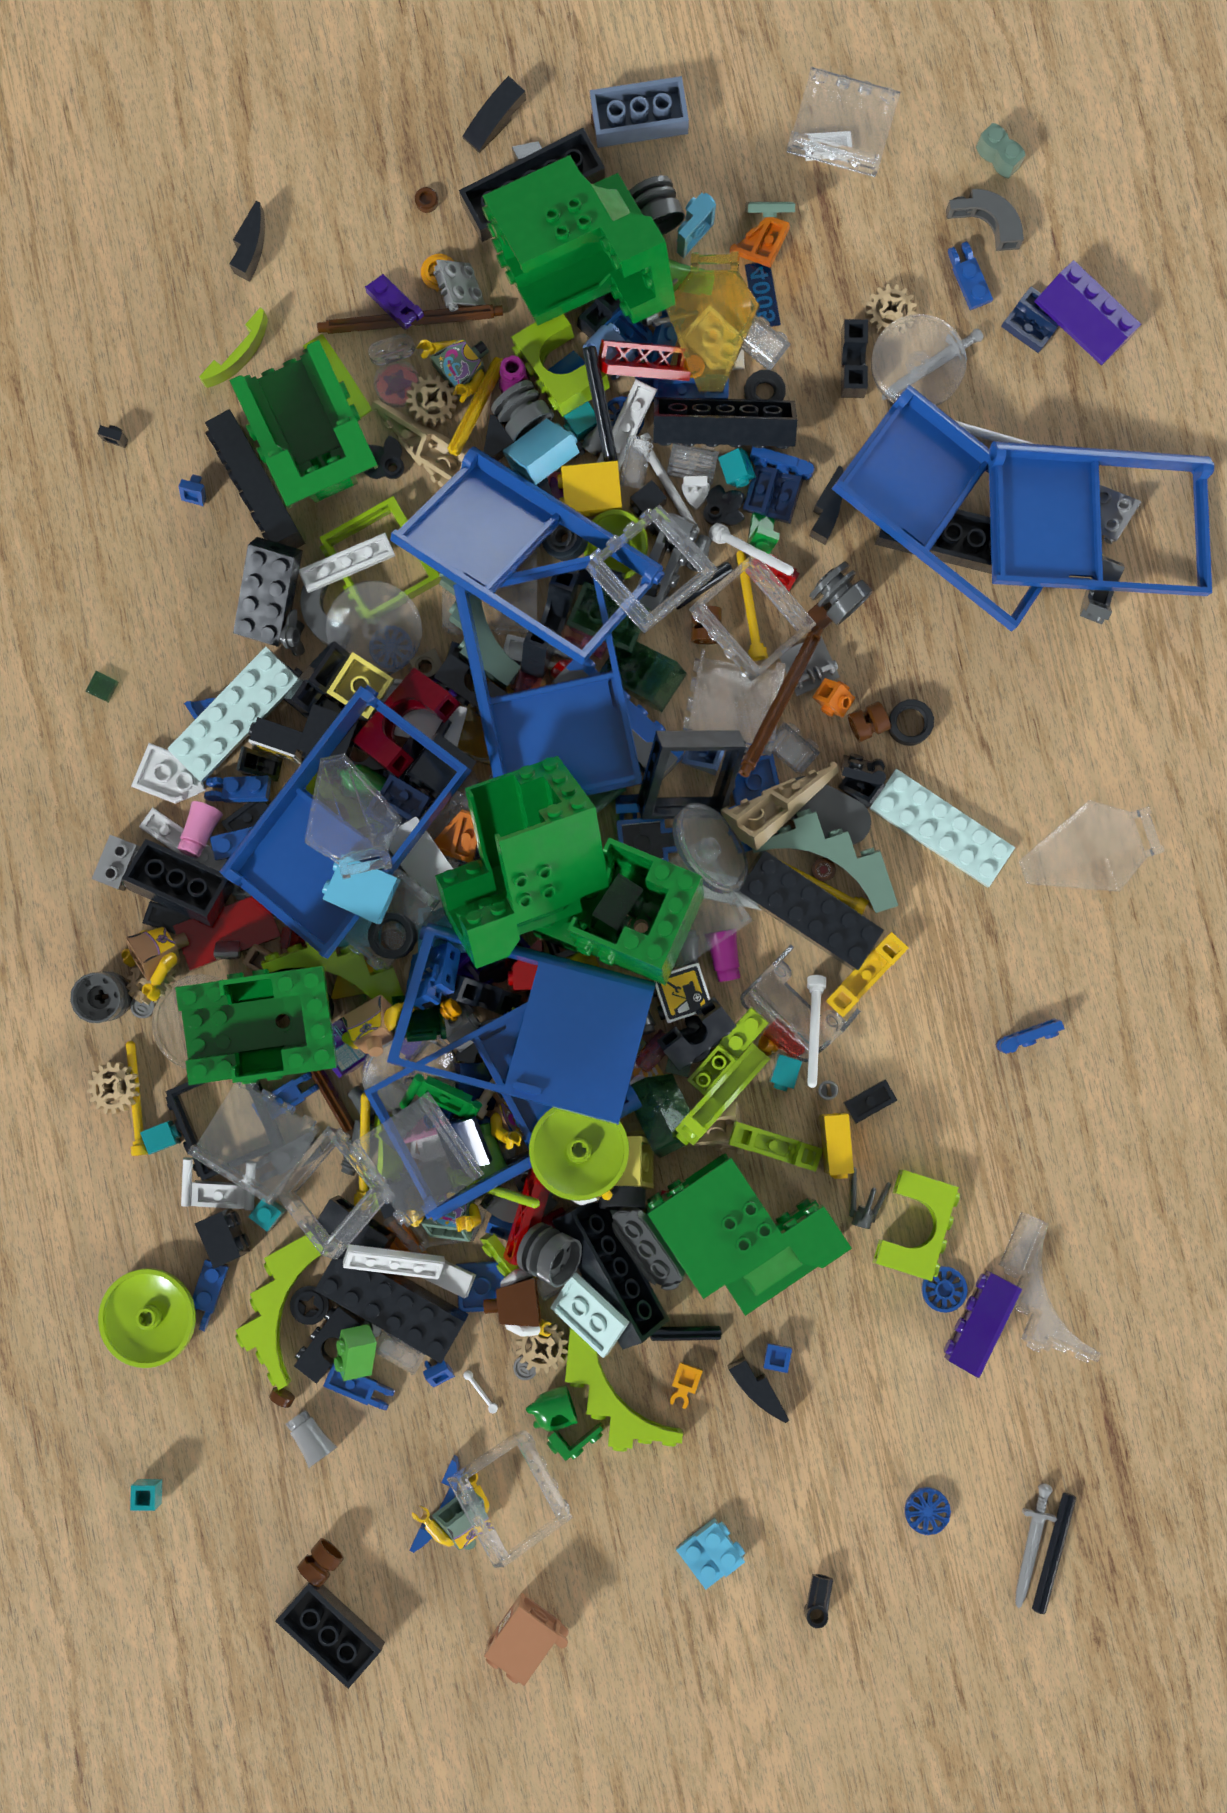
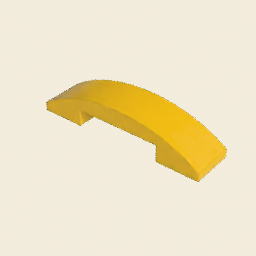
M890 932L869 953L860 969L853 970L825 1002L843 1018L909 948L894 933Z

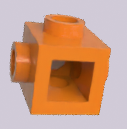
M824 678L812 697L822 706L820 710L831 717L833 715L844 717L855 700V697L849 692V686L843 682H835Z

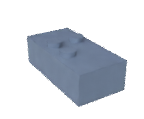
M682 76L590 90V103L597 148L688 134L689 118Z

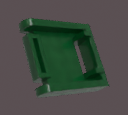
M392 996V1005L403 1003L406 996ZM441 1001L440 1004L429 1009H419L412 1012L405 1035L407 1042L437 1040V1035L441 1036V1040L447 1039L445 1020L440 1013Z

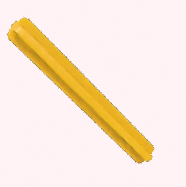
M494 357L447 447L450 454L460 455L500 377L502 358Z

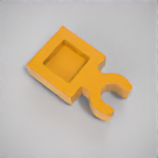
M679 1361L672 1382V1386L678 1389L671 1394L670 1404L673 1405L677 1397H682L684 1399L682 1408H687L689 1403L687 1394L688 1392L695 1394L703 1372L702 1369Z

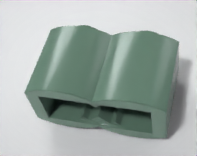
M992 123L981 133L976 145L979 155L986 161L991 162L996 172L1007 179L1021 167L1026 156L1021 145L1009 139L1007 132L995 123Z

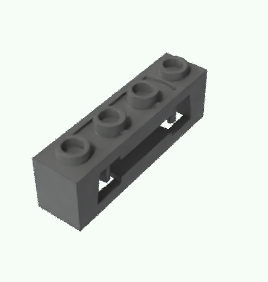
M667 513L649 558L661 565L670 544L669 542L678 543L679 545L673 549L661 582L658 585L654 584L637 605L654 613H659L662 609L666 610L671 599L668 596L671 588L676 587L680 575L677 574L679 568L684 566L688 559L689 553L687 549L690 543L693 544L697 538V523L677 514ZM641 576L637 587L641 583L643 576Z

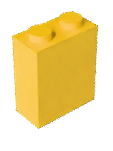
M618 461L561 466L562 474L557 475L558 487L563 489L564 497L559 498L561 502L585 517L597 516L604 511L612 509L622 510Z
M819 1114L824 1172L831 1175L834 1179L848 1178V1174L854 1173L849 1114Z

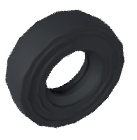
M771 370L754 372L747 379L744 386L745 399L784 400L786 395V386L782 377ZM762 383L770 384L774 390L773 396L769 399L759 398L756 394L757 386Z

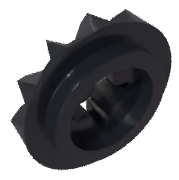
M310 1285L298 1289L290 1301V1310L293 1317L305 1325H313L320 1322L326 1316L329 1307L327 1297L315 1291L316 1287ZM314 1296L313 1304L318 1309L312 1308L305 1314L306 1305L302 1301H309Z

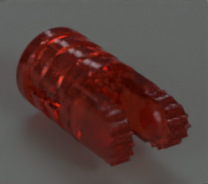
M778 1018L762 1033L778 1049L784 1050L792 1058H799L805 1052V1046Z

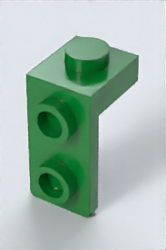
M753 512L747 543L770 554L779 541L780 533L773 531L775 520Z
M599 1422L571 1446L558 1430L550 1431L547 1435L549 1440L547 1445L554 1454L559 1453L565 1461L570 1457L574 1460L584 1451L583 1446L588 1442L593 1444L602 1437L603 1434L601 1432L604 1430V1425Z

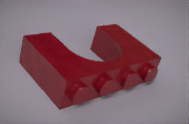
M415 667L384 702L385 705L401 717H404L413 710L425 709L443 722H446L460 706V703L448 691ZM377 711L352 741L399 778L414 759L395 744L394 732L397 725Z

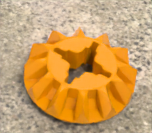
M445 254L431 255L421 266L422 281L428 288L435 289L437 292L442 289H439L438 282L434 276V267L438 265L436 260L454 261Z

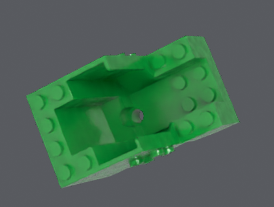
M569 155L483 195L486 206L482 207L486 219L490 221L487 223L492 237H495L492 239V243L496 252L499 253L496 255L501 268L507 269L505 274L510 285L515 284L537 326L609 292L612 293L615 300H620V308L625 317L629 316L633 324L676 305L666 241L652 217L642 214L618 173L591 184L580 173Z
M320 340L308 344L307 348L303 350L304 354L300 356V360L290 359L283 363V368L276 371L274 368H270L262 372V377L258 379L256 376L251 378L250 375H239L229 380L249 421V424L245 425L249 435L254 441H258L260 446L256 448L262 462L267 464L288 508L292 507L291 504L309 496L317 503L358 484L355 475L373 467L375 469L378 468L358 424V421L361 419L354 404L349 406L347 399L350 398V394L344 381L338 382Z
M559 756L546 758L541 762L523 766L518 770L465 788L481 859L446 870L435 875L444 914L476 969L509 957L520 940L519 935L581 913L580 898L609 887L596 807Z
M608 837L603 854L609 887L580 898L581 913L532 931L536 937L564 949L580 952L587 956L593 955L600 958L599 960L611 966L614 964L666 986L704 899L703 877ZM645 923L648 925V929L646 932L640 933L635 930L636 925Z
M324 966L269 973V969L252 971L253 976L244 977V972L227 974L226 980L175 987L178 1012L181 1011L188 1056V1060L185 1061L188 1085L232 1079V1083L242 1082V1084L256 1083L258 1079L267 1078V1081L282 1079L285 1075L336 1068L338 1062ZM286 1014L290 1018L288 1027L281 1028L277 1025L276 1019L278 1015Z
M723 1153L682 1182L680 1179L675 1180L667 1186L669 1189L662 1195L658 1192L647 1199L648 1204L645 1206L648 1216L702 1298L705 1299L725 1285L745 1316L817 1267H826L852 1249L826 1208L822 1204L819 1205L815 1199L809 1201L806 1198L796 1205L797 1209L790 1214L787 1211L776 1218L777 1223L775 1224L733 1159L729 1158L726 1153Z

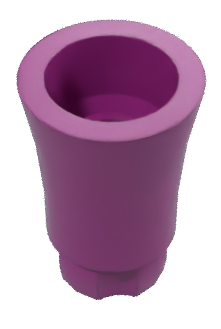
M511 355L503 359L498 382L501 393L521 381H531L526 372L525 365L519 357Z
M737 928L704 934L709 946L714 971H716L717 981L723 982L739 979L740 971L738 967H740L737 949Z

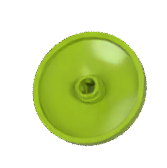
M553 1107L539 1119L533 1129L529 1144V1157L534 1174L547 1190L567 1200L585 1201L605 1194L617 1184L627 1166L629 1143L625 1129L620 1121L619 1125Z
M152 1268L135 1270L118 1278L108 1288L102 1298L98 1314L100 1335L107 1349L121 1362L137 1368L157 1367L176 1358L190 1342L196 1322L195 1305L186 1286L174 1275Z

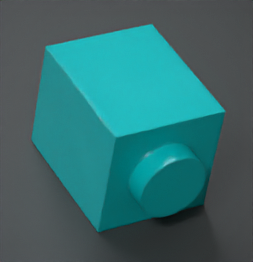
M588 401L564 415L565 425H563V428L566 431H571L577 438V442L581 441L597 426L595 412Z
M737 448L718 457L727 484L741 488L750 483L749 480L756 478L747 451Z
M777 1054L769 1082L774 1083L773 1088L787 1092L788 1088L794 1089L802 1061Z
M173 1120L140 1132L148 1155L181 1143L180 1137H182V1134L176 1129Z
M265 1196L248 1218L268 1232L274 1228L287 1210L270 1196Z
M137 1479L131 1485L130 1511H155L162 1504V1479Z

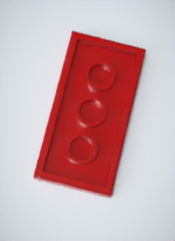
M252 896L223 907L212 927L194 919L173 926L176 935L184 932L188 939L189 946L182 948L190 971L221 960L214 957V948L217 941H240V952L252 948L254 944L261 945L281 937L273 914Z

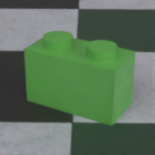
M369 1324L341 1330L340 1340L336 1343L338 1354L334 1358V1366L336 1371L340 1372L343 1381L372 1375L377 1341Z

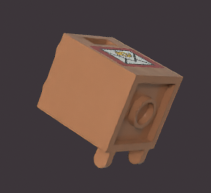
M521 1592L487 1640L484 1657L490 1666L495 1669L500 1668L506 1672L507 1678L513 1683H521L525 1686L554 1644L560 1648L567 1647L568 1640L566 1637L569 1634V1630L560 1620Z

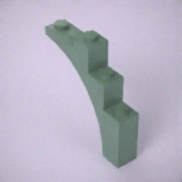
M440 573L439 576L442 578L439 585L455 596L453 585L457 583ZM472 594L470 595V603L485 675L505 690L521 666L511 659L495 640L486 621L482 600ZM455 601L448 611L451 613L449 621L462 630L457 602ZM463 639L458 647L461 649L459 657L469 664Z
M810 808L797 812L798 817L793 818L795 828L791 829L790 825L781 827L777 831L778 833L774 834L757 851L753 849V852L756 853L769 849L792 848L810 851L826 857L844 868L857 880L867 894L875 913L898 906L881 851H875L874 847L860 851L861 856L857 857L848 830L843 831L842 828H838L828 832L829 836L825 837L817 812H811Z

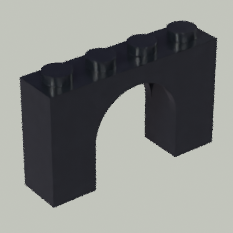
M577 571L552 576L549 582L547 602L540 623L559 636H562L576 603L580 575ZM528 630L523 642L521 671L543 679L556 648Z

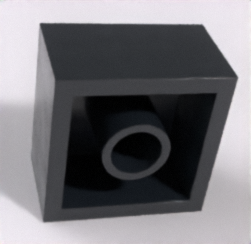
M232 1208L194 1223L214 1269L250 1252V1240L246 1233H242L239 1226L241 1219L237 1211L233 1212Z

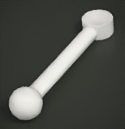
M469 1370L465 1371L463 1374L464 1378L471 1382L487 1403L489 1412L492 1414L496 1413L498 1410L497 1404L490 1401L473 1378V1373Z

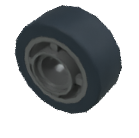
M559 525L542 542V545L549 555L560 561H568L581 556L588 545V541L566 527ZM568 533L567 540L562 543V536Z

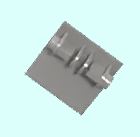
M436 260L438 265L434 267V276L438 282L439 289H442L441 295L444 296L446 308L453 312L459 308V304L486 305L470 263Z
M1100 485L1101 535L1105 536L1103 540L1106 543L1112 544V542L1118 540L1141 504V501Z
M822 637L794 690L796 696L819 687L824 678L830 680L840 678L837 671L838 665L835 660L832 661ZM803 642L778 653L786 674L798 655Z

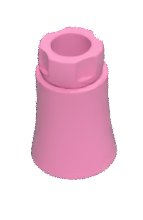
M192 801L177 849L187 856L199 858L223 814L208 804Z

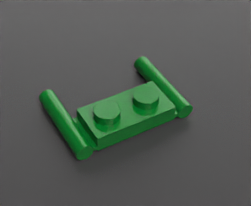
M422 1074L414 1076L399 1104L402 1109H405L412 1102L414 1096L418 1095V1097L461 1117L463 1116V1119L477 1116L482 1107L480 1101H471L473 1096L431 1076L424 1079Z

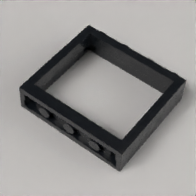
M740 730L656 731L642 780L643 784H641L636 802L642 820L723 818L721 810L730 804V795L735 789L737 773H739L743 755L746 754V741L743 740ZM726 750L712 797H658L670 751Z
M258 1079L256 1083L247 1084V1087L271 1144L210 1169L180 1096L206 1083L188 1085V1082L165 1091L167 1097H165L168 1103L167 1107L170 1111L173 1110L176 1116L174 1120L176 1129L179 1133L182 1132L185 1138V1142H183L185 1151L188 1155H192L194 1160L193 1170L196 1171L198 1177H201L202 1181L286 1145L276 1118L272 1120L267 1108V1101L263 1098L266 1094Z

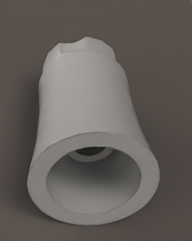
M306 1410L286 1423V1426L291 1431V1436L305 1458L308 1468L337 1448L320 1429L313 1417L310 1418Z

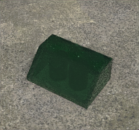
M584 581L566 626L592 637L600 630L603 623L595 585ZM603 589L608 618H610L624 603L626 598ZM638 603L611 632L614 646L632 653L648 621L650 608Z
M673 1074L645 1077L631 1084L643 1106L634 1112L652 1151L660 1159L685 1146L676 1137L679 1132L675 1129L690 1112V1109Z

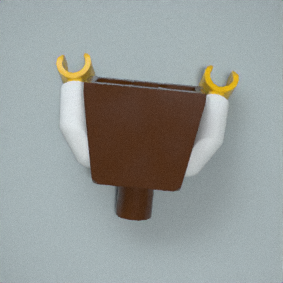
M520 1268L513 1270L501 1280L500 1286L496 1289V1298L483 1300L484 1313H498L499 1323L505 1325L507 1330L519 1336H535L540 1334L549 1337L551 1335L550 1332H544L543 1330L546 1325H552V1323L541 1318L537 1277L529 1274V1272Z

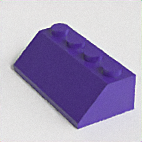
M1074 260L1055 277L1034 301L1101 366L1142 325Z
M987 1270L985 1274L979 1276L976 1282V1287H978L976 1293L967 1300L965 1305L967 1311L964 1317H960L955 1325L954 1330L957 1332L953 1340L949 1339L944 1348V1353H946L944 1357L949 1362L977 1378H980L1022 1291L1020 1287Z

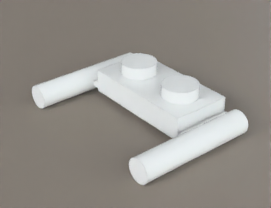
M183 1158L181 1206L254 1209L255 1161L246 1162V1183L244 1185V1183L202 1180L192 1182L193 1158Z

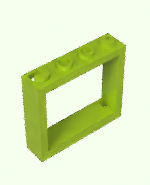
M394 496L319 537L323 543L320 549L325 558L336 554L333 548L335 544L392 513L401 528L408 520ZM418 559L428 578L370 611L350 576L343 578L346 583L343 589L349 599L354 597L358 605L354 606L360 619L365 617L368 623L438 585L441 580L438 572Z

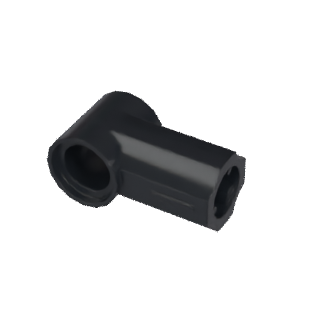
M812 1574L807 1604L804 1607L805 1618L813 1628H822L828 1622V1608L833 1578L822 1574ZM814 1609L822 1610V1614L818 1619L810 1618V1614Z

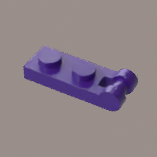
M384 274L365 286L366 293L404 330L409 328L414 320L419 321L424 317L421 308L418 305H414Z

